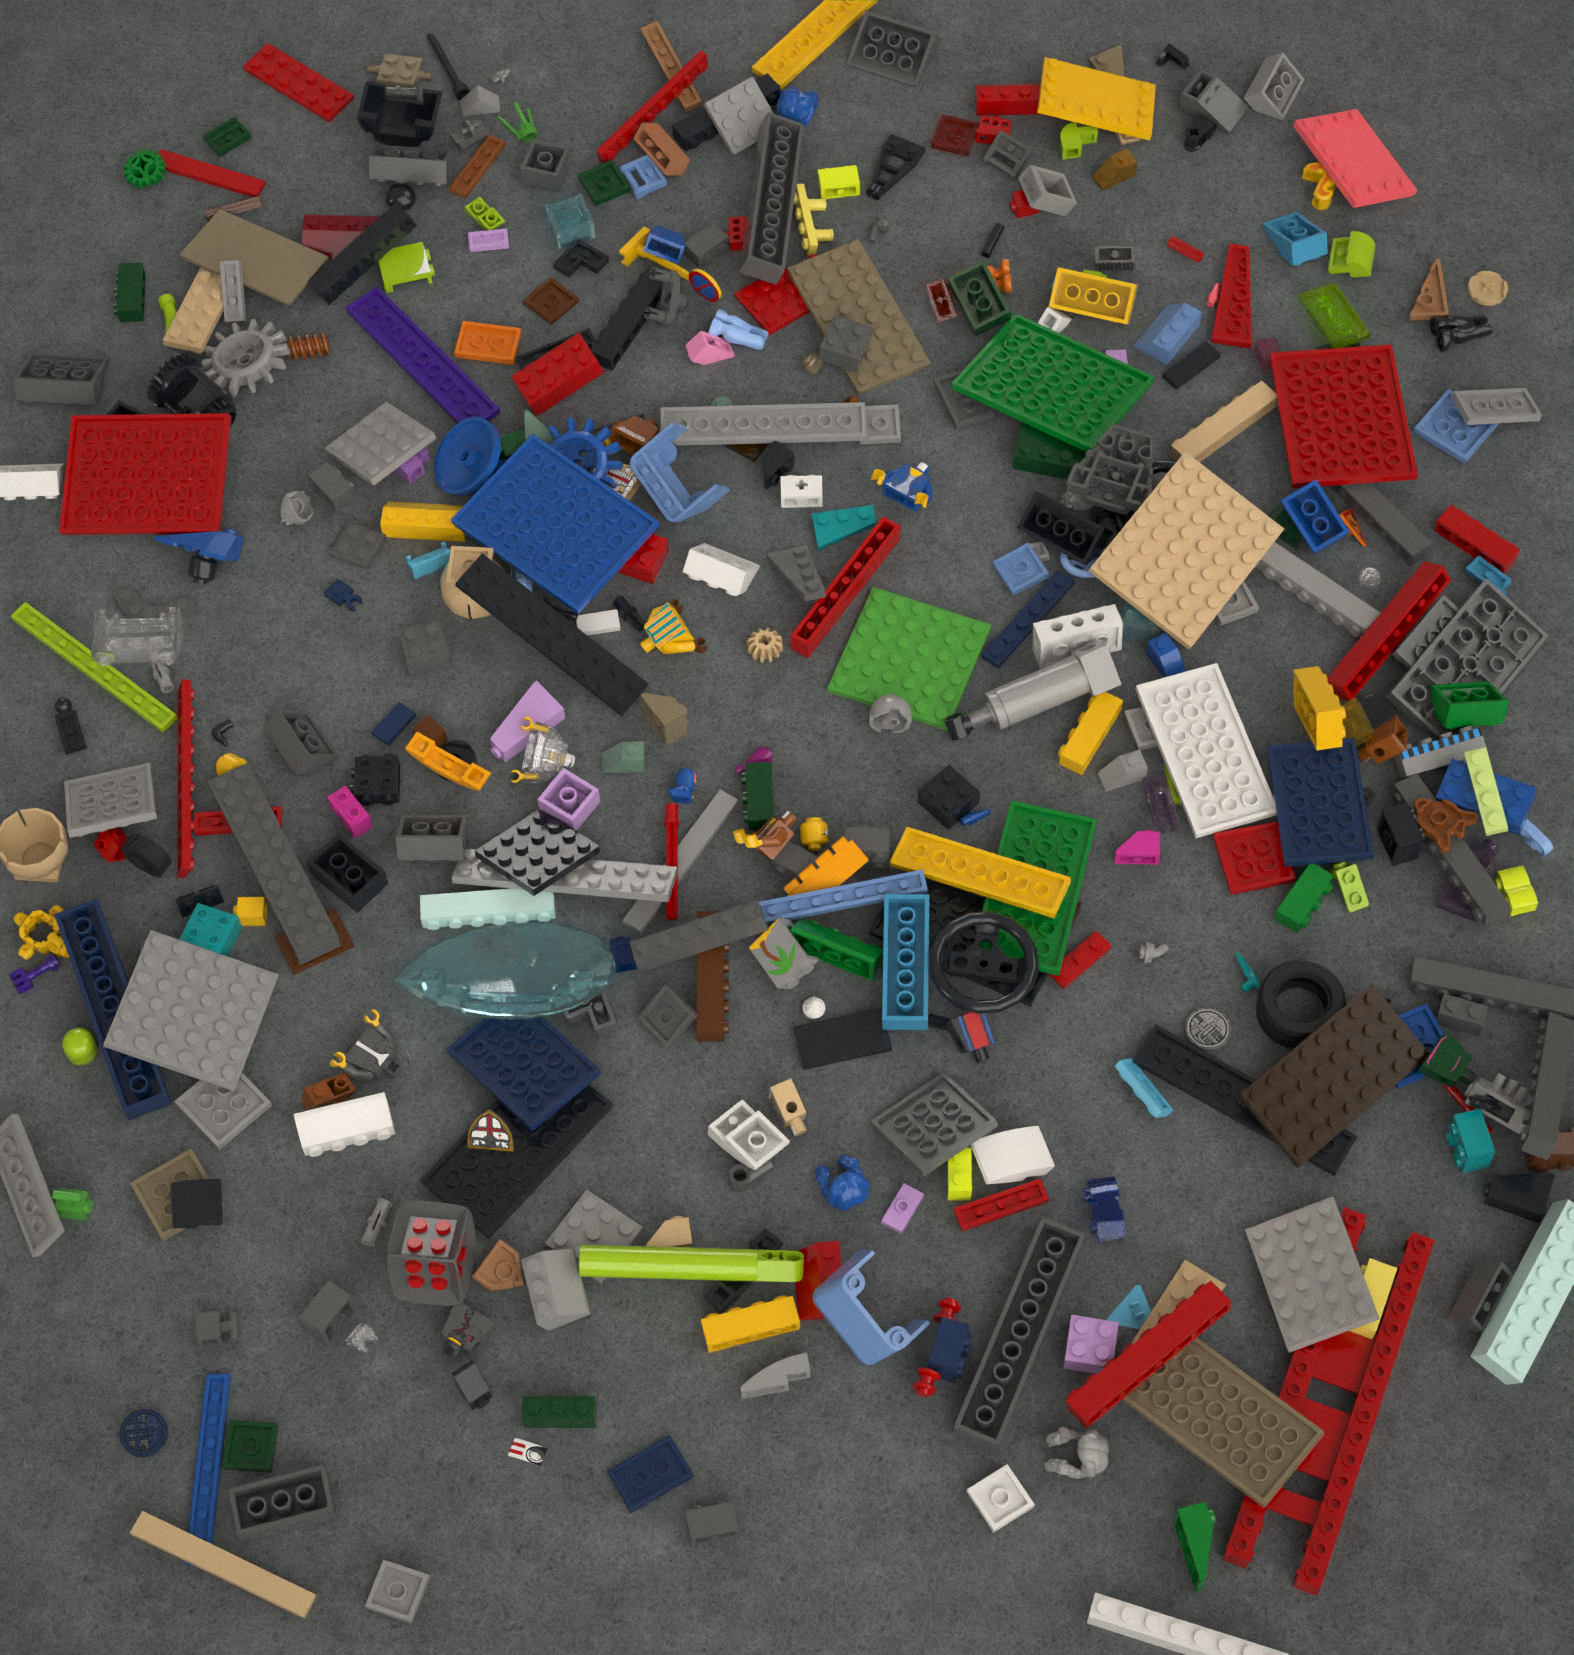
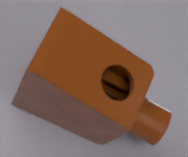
M1395 715L1367 735L1365 747L1358 750V755L1364 762L1373 758L1377 764H1380L1406 751L1409 731Z

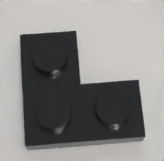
M577 238L553 263L555 270L569 278L581 265L598 274L609 262V256Z

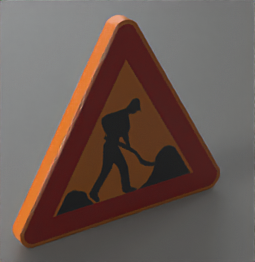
M1351 508L1339 514L1346 527L1349 528L1350 532L1347 536L1354 534L1363 547L1367 546L1353 509Z

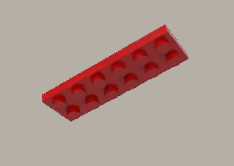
M269 43L243 65L244 71L329 123L354 100L352 93Z

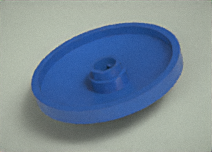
M481 417L466 418L457 423L443 438L434 462L435 479L443 491L456 497L467 496L479 490L491 477L497 466L501 451L500 435L492 423Z

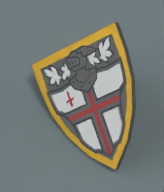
M488 1109L472 1122L468 1131V1148L514 1152L512 1133L504 1120L495 1112Z

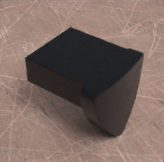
M1170 43L1162 51L1156 62L1158 65L1163 66L1169 60H1172L1184 70L1190 65L1188 57Z

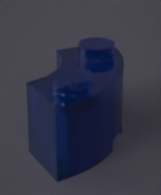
M1114 1176L1087 1180V1189H1084L1085 1202L1090 1204L1093 1218L1090 1220V1230L1092 1234L1095 1233L1098 1241L1126 1238L1123 1209H1120L1117 1197L1120 1194Z

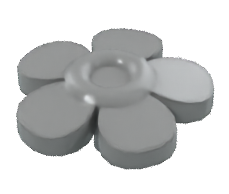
M502 69L490 77L491 81L497 82L500 79L501 82H504V78L508 76L510 69Z

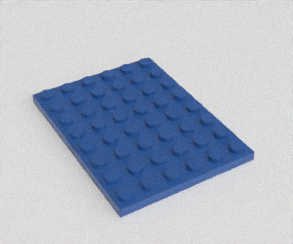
M534 434L514 452L451 519V523L483 547L493 548L494 555L577 614L588 605L660 526L659 521Z

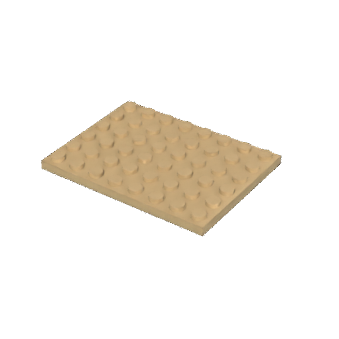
M1185 451L1092 565L1089 572L1189 650L1279 537L1284 528Z

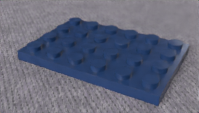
M1355 738L1342 739V747L1316 750L1312 742L1267 746L1284 867L1373 859L1374 853Z
M516 993L446 1049L456 1062L531 1131L535 1130L602 1074L600 1068Z

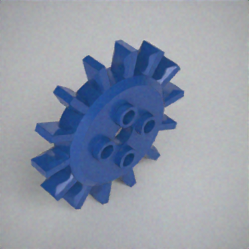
M572 417L567 418L568 432L562 435L553 425L549 426L550 434L555 438L550 443L551 447L574 463L577 461L582 462V468L588 473L591 468H595V471L590 474L609 487L616 489L617 483L607 475L610 469L622 470L624 465L621 461L609 460V455L622 449L618 442L603 446L602 443L611 435V431L606 426L596 436L592 435L595 423L591 418L587 419L583 431H576V424ZM586 451V455L581 457L580 454Z

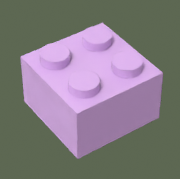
M563 768L537 800L539 810L559 819L577 831L600 803L599 789Z
M1071 1315L1063 1369L1096 1374L1103 1370L1106 1362L1114 1358L1119 1322Z

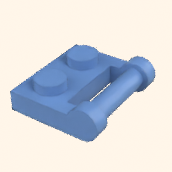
M648 155L626 163L619 168L634 191L633 194L637 200L645 197L646 194L667 186V180ZM634 170L644 183L641 187L631 174Z

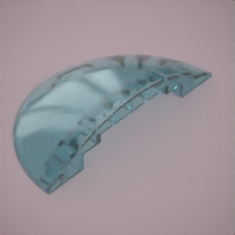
M547 922L508 923L469 931L436 944L408 963L395 978L394 982L421 999L463 1014L494 1019H530L560 1013L590 1001L613 984L616 967L613 954L608 946L599 938L584 930Z

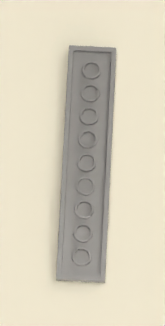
M865 402L661 408V431L672 422L684 425L687 428L685 432L672 442L675 446L773 443L774 441L779 443L866 441Z
M466 849L464 860L457 862L452 874V883L522 889L476 858L475 849ZM589 859L543 891L668 902L678 873L677 867Z

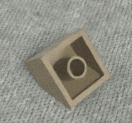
M648 693L640 695L643 717L666 746L688 733L687 725L689 722L686 716L688 711L683 703H678L674 697Z

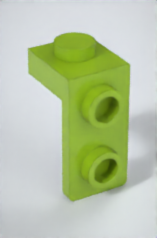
M1346 862L1334 863L1333 868L1327 871L1334 875L1333 879H1337L1347 911L1354 912L1369 906L1356 864Z

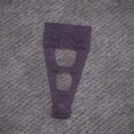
M1485 839L1474 855L1482 865L1487 866L1486 872L1492 879L1495 856L1500 849V845L1491 839ZM1449 881L1445 885L1436 903V907L1478 923L1479 921L1475 919L1470 905L1463 902L1461 892L1457 887L1454 888Z

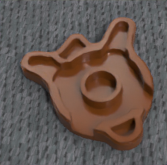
M1419 798L1414 802L1417 825L1423 829L1425 836L1436 842L1438 850L1442 853L1450 850L1451 836L1463 838L1466 827L1478 823L1479 816L1477 813L1461 810L1449 800L1442 799V801L1432 802L1433 799Z

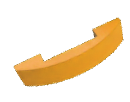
M416 732L405 748L409 754L431 770L459 785L476 791L481 790L491 775V772L472 762L470 765L437 747L435 741L419 732Z

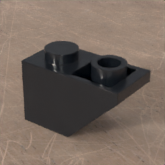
M774 441L762 452L764 488L768 490L772 485H777L781 476L785 472L789 473L795 465L794 452L778 441Z

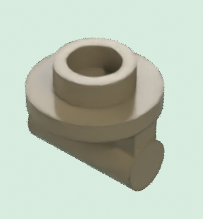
M815 352L812 354L808 353L802 360V368L809 375L816 376L824 361L819 360V356Z

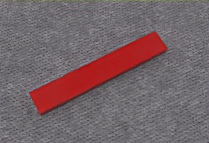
M160 149L157 153L161 154L166 164L165 169L168 172L246 196H259L266 185L265 180Z

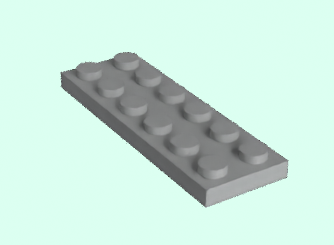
M11 1114L0 1126V1175L32 1257H38L64 1232V1228L19 1114Z

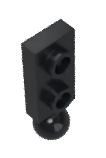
M62 697L55 702V710L59 713L55 715V719L67 755L87 749V745L76 710H71V701Z

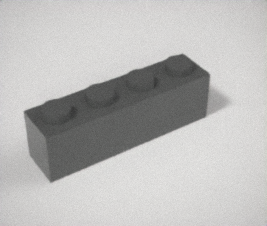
M790 841L771 860V868L775 874L781 877L785 875L791 881L797 878L800 883L803 881L798 874L811 863L817 869L820 867L815 862L818 858L817 856ZM850 876L840 886L857 883L860 880Z

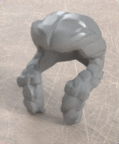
M1060 1427L1058 1431L1046 1437L1048 1447L1067 1443L1071 1439L1077 1440V1453L1082 1462L1081 1469H1077L1067 1463L1065 1459L1051 1458L1044 1463L1046 1471L1076 1479L1094 1478L1108 1466V1441L1104 1436L1098 1434L1097 1430L1091 1429L1086 1432H1077L1075 1429Z

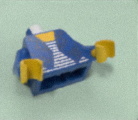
M920 462L916 468L909 464H904L902 467L888 472L875 469L870 478L878 480V485L883 483V495L917 512L921 504L926 508V505L933 499V488L930 484V477L927 475L929 467L923 462Z

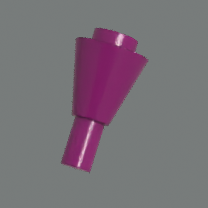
M761 745L746 762L734 769L740 775L741 772H745V763L771 762V759L774 757L768 747L763 748Z

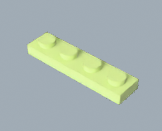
M1487 748L1464 752L1486 836L1508 831Z

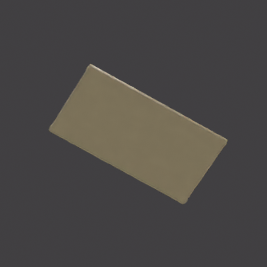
M221 209L217 211L180 253V258L221 275L220 261L241 260L243 286L288 306L292 304L308 285V281L329 260V256Z

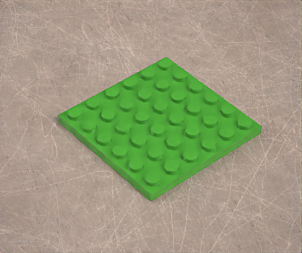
M872 587L827 691L872 706L876 699L882 696L895 694L908 702L911 707L913 720L947 730L944 719L956 713L991 630V624Z

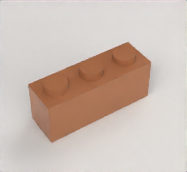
M641 123L633 139L665 175H682L690 159L658 123Z

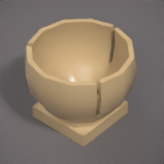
M451 546L449 563L446 564L441 575L440 588L444 604L455 615L470 619L468 604L472 619L490 615L488 611L458 589L455 584L482 553L502 568L493 558V548Z
M39 808L20 810L26 825L23 824L18 812L5 819L0 826V860L14 875L15 880L58 883L62 863L68 854L65 827L53 813Z

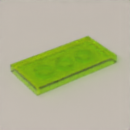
M1336 282L1299 294L1302 305L1332 348H1342L1370 339V331Z

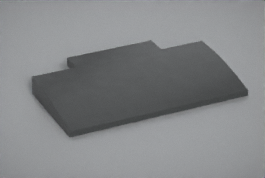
M1486 578L1476 586L1459 608L1445 595H1442L1392 654L1408 669L1384 698L1388 699L1401 714L1435 741L1440 740L1439 735L1452 732V735L1460 734L1459 729L1465 727L1448 729L1436 718L1430 690L1431 685L1490 681L1502 693L1549 635Z

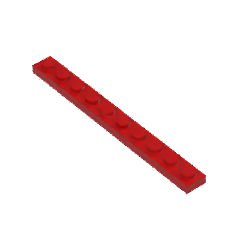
M182 679L177 696V878H186L189 871H192L194 867V858H191V852L194 848V839L191 838V832L194 829V820L191 819V813L194 810V801L191 800V794L194 791V782L191 781V776L194 772V763H191V757L194 753V744H191V738L194 735V726L191 725V720L194 716V707H191L194 689H191V680Z

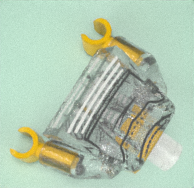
M530 717L523 718V720L530 722L528 727L520 725L522 730L529 731L521 771L525 772L521 773L519 770H512L511 772L519 774L518 780H510L511 782L517 783L524 780V782L542 783L552 779L555 773H560L564 766L572 767L574 765L575 756L567 753L568 744L562 741V736L553 726L540 722L533 723Z

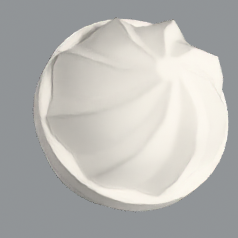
M810 997L803 1004V1012L809 1018H819L825 1012V1004L818 997Z

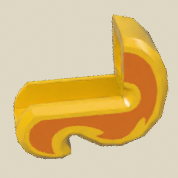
M1320 163L1307 164L1304 167L1302 179L1318 183L1313 193L1314 198L1311 204L1318 210H1325L1331 205L1336 184Z

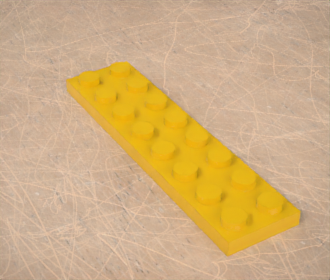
M824 0L752 66V72L759 77L768 73L782 90L865 13V10L868 11L878 0Z
M906 827L889 862L890 867L906 872L923 869L925 878L1051 918H1055L1071 883V878L910 827Z

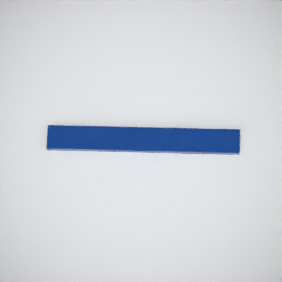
M206 1374L188 1533L210 1544H213L231 1381L230 1374Z

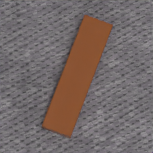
M488 135L450 185L449 192L466 199L506 146V142Z

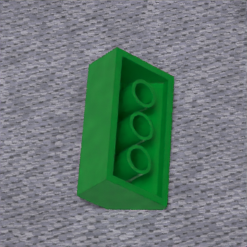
M801 918L790 930L808 956H816L822 962L870 981L874 980L883 962V950L879 946L861 942L855 936L843 935L834 928L820 926L814 920Z

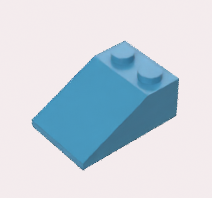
M1298 212L1262 223V227L1282 258L1291 265H1301L1305 261L1319 259L1320 256L1328 254L1327 232Z

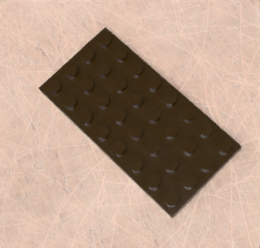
M1370 984L1238 1096L1298 1168L1421 1064L1430 1053L1377 988Z

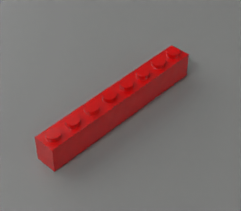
M884 516L881 518L825 590L826 597L817 600L790 635V648L806 658L812 655L900 541V525Z
M1426 561L1421 564L1327 677L1328 684H1331L1333 687L1334 695L1347 701L1354 699L1451 581L1443 565Z
M1211 1280L1207 1284L1199 1285L1189 1299L1181 1300L1172 1313L1164 1314L1155 1327L1146 1329L1140 1335V1339L1137 1342L1128 1344L1122 1350L1120 1356L1107 1361L1103 1367L1104 1369L1098 1374L1090 1375L1085 1381V1385L1080 1389L1072 1390L1066 1399L1067 1410L1085 1429H1088L1230 1311L1231 1300Z

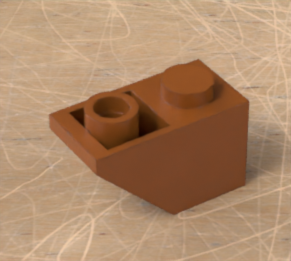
M342 1073L306 1087L301 1104L308 1111L345 1102L355 1093L356 1089L346 1073Z

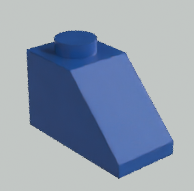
M1166 632L1148 641L1146 655L1163 678L1186 672L1178 648Z

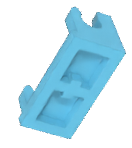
M444 541L441 543L440 549L412 560L410 555L406 556L407 565L414 579L444 568L449 563L450 550L449 548L447 549Z

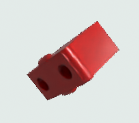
M998 115L994 117L981 116L979 128L976 129L975 141L977 143L992 144L1000 130L1011 136L1012 120L1002 119Z
M747 216L729 217V231L725 233L729 236L731 251H742Z

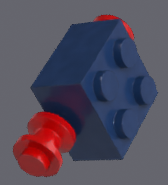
M945 1297L944 1300H939L938 1307L941 1308L940 1314L934 1315L933 1320L939 1324V1328L928 1361V1367L918 1368L917 1374L920 1376L919 1382H914L912 1386L916 1394L924 1398L935 1395L934 1381L941 1379L955 1384L957 1377L962 1378L965 1359L970 1352L973 1334L969 1333V1324L958 1322L954 1319V1314L960 1313L961 1306L953 1298Z

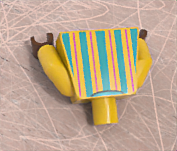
M677 599L671 600V604L667 602L665 605L652 610L647 623L644 625L649 637L640 643L647 653L655 647L663 654L692 652L694 650L697 653H704L707 650L706 645L700 646L704 644V638L699 637L695 643L693 642L694 637L680 617L683 605L677 606Z

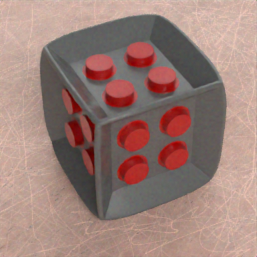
M410 1201L400 1205L394 1219L387 1249V1273L392 1294L396 1299L429 1305L449 1306L462 1304L470 1285L476 1249L474 1222L468 1208L456 1204L427 1201Z

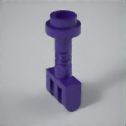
M54 954L45 956L46 961L27 973L21 967L9 975L12 981L15 980L13 984L19 994L32 989L34 986L31 980L49 969H52L54 972L58 970L57 967L61 964Z

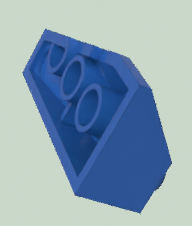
M225 528V531L155 536L154 540L175 547L184 546V550L199 552L200 555L218 560L238 561L244 536L237 535V530Z

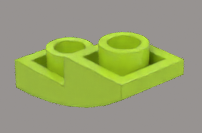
M481 197L465 206L464 211L484 230H495L505 223L500 214L493 207L490 208Z

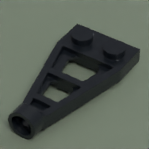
M891 134L882 147L872 183L866 191L867 196L878 201L881 196L887 193L917 166L926 148ZM890 156L906 161L900 168L887 164ZM883 171L894 175L889 181L880 178Z

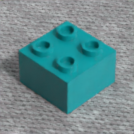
M197 903L179 940L228 957L242 929L239 917Z
M1481 1109L1454 1114L1451 1124H1449V1130L1446 1133L1448 1145L1454 1148L1453 1160L1455 1166L1460 1167L1462 1174L1489 1168L1495 1149Z

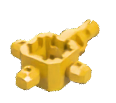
M54 905L48 911L49 914L37 910L32 911L29 916L23 912H18L15 915L14 921L20 927L19 934L25 945L22 944L18 951L20 957L28 960L34 955V950L41 954L52 952L58 957L69 958L54 915L64 911L63 908ZM43 922L53 927L54 932L47 936L46 942L43 940L40 943L30 938L29 933L34 931L37 923L40 925Z

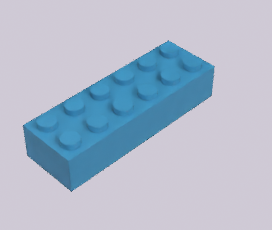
M884 894L883 1030H928L929 894Z

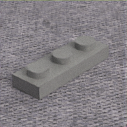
M220 261L224 322L246 321L242 261Z

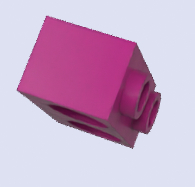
M343 786L327 797L331 810L354 839L373 827L370 815L346 786Z

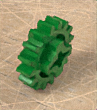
M148 148L145 149V152L138 149V154L132 152V158H126L128 164L123 165L125 169L123 173L128 183L133 184L134 188L140 186L144 190L145 186L148 185L149 189H151L153 183L158 185V179H164L162 174L166 173V164L161 154H157L155 150L150 153Z

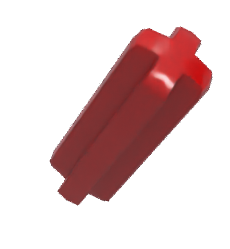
M1171 236L1167 242L1169 248L1197 263L1204 257L1202 251L1174 236Z

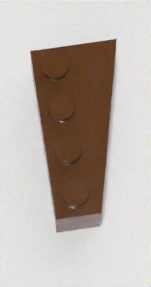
M1570 1128L1566 1132L1558 1131L1557 1144L1548 1160L1524 1152L1528 1171L1545 1173L1555 1168H1558L1560 1171L1572 1169L1574 1167V1128Z

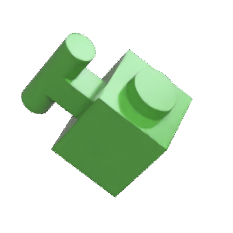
M65 1188L53 1191V1199H56L55 1208L59 1217L85 1221L87 1214L92 1212L93 1201L87 1191Z

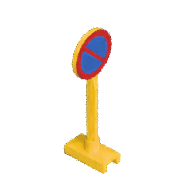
M645 226L619 250V254L624 256L621 263L626 267L638 256H641L665 269L677 271L681 278L688 280L694 290L708 301L717 302L721 298L720 287L705 271L693 269L689 273L671 261L644 252L643 249L650 233V229Z

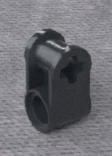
M1200 115L1197 116L1194 122L1185 130L1184 148L1190 152L1199 150L1214 135L1217 125Z

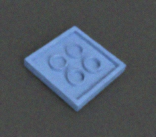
M1448 389L1415 426L1413 433L1465 464L1499 423L1467 425L1451 398L1453 391Z

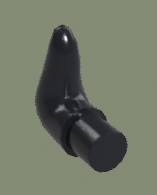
M228 719L223 723H219L212 730V737L225 747L228 746V742L222 734L233 727L232 722Z

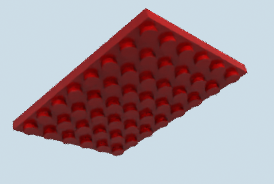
M1392 344L1270 353L1269 359L1292 488H1302L1314 480H1317L1320 486L1417 480L1418 473Z
M229 413L72 415L59 533L62 535L188 534L221 531L231 415Z

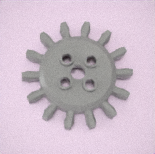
M251 319L248 330L241 331L236 322L233 323V334L225 338L217 332L214 334L219 343L217 347L205 346L203 351L206 357L211 358L202 360L201 364L203 366L201 369L207 371L205 373L222 389L228 384V389L233 397L237 396L239 387L247 385L248 389L255 393L256 385L254 382L261 378L270 384L273 383L274 380L269 371L272 368L282 370L286 368L283 359L277 357L290 355L287 344H282L287 341L283 331L275 333L276 329L272 322H268L259 331V326L255 319Z

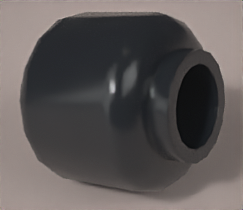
M198 553L191 558L188 574L194 578L193 582L206 585L207 581L215 579L218 563L214 558Z

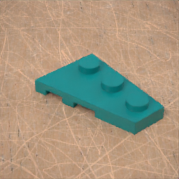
M873 505L812 513L818 551L830 544H836L846 537L856 535L876 526Z

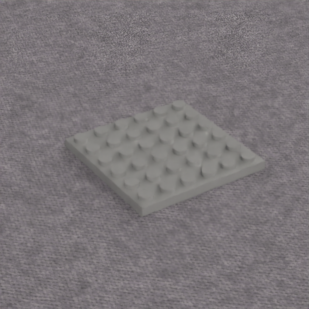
M150 930L103 1047L235 1091L279 974Z

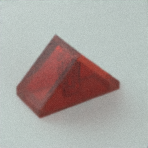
M945 278L926 283L925 286L937 322L956 317L953 294Z

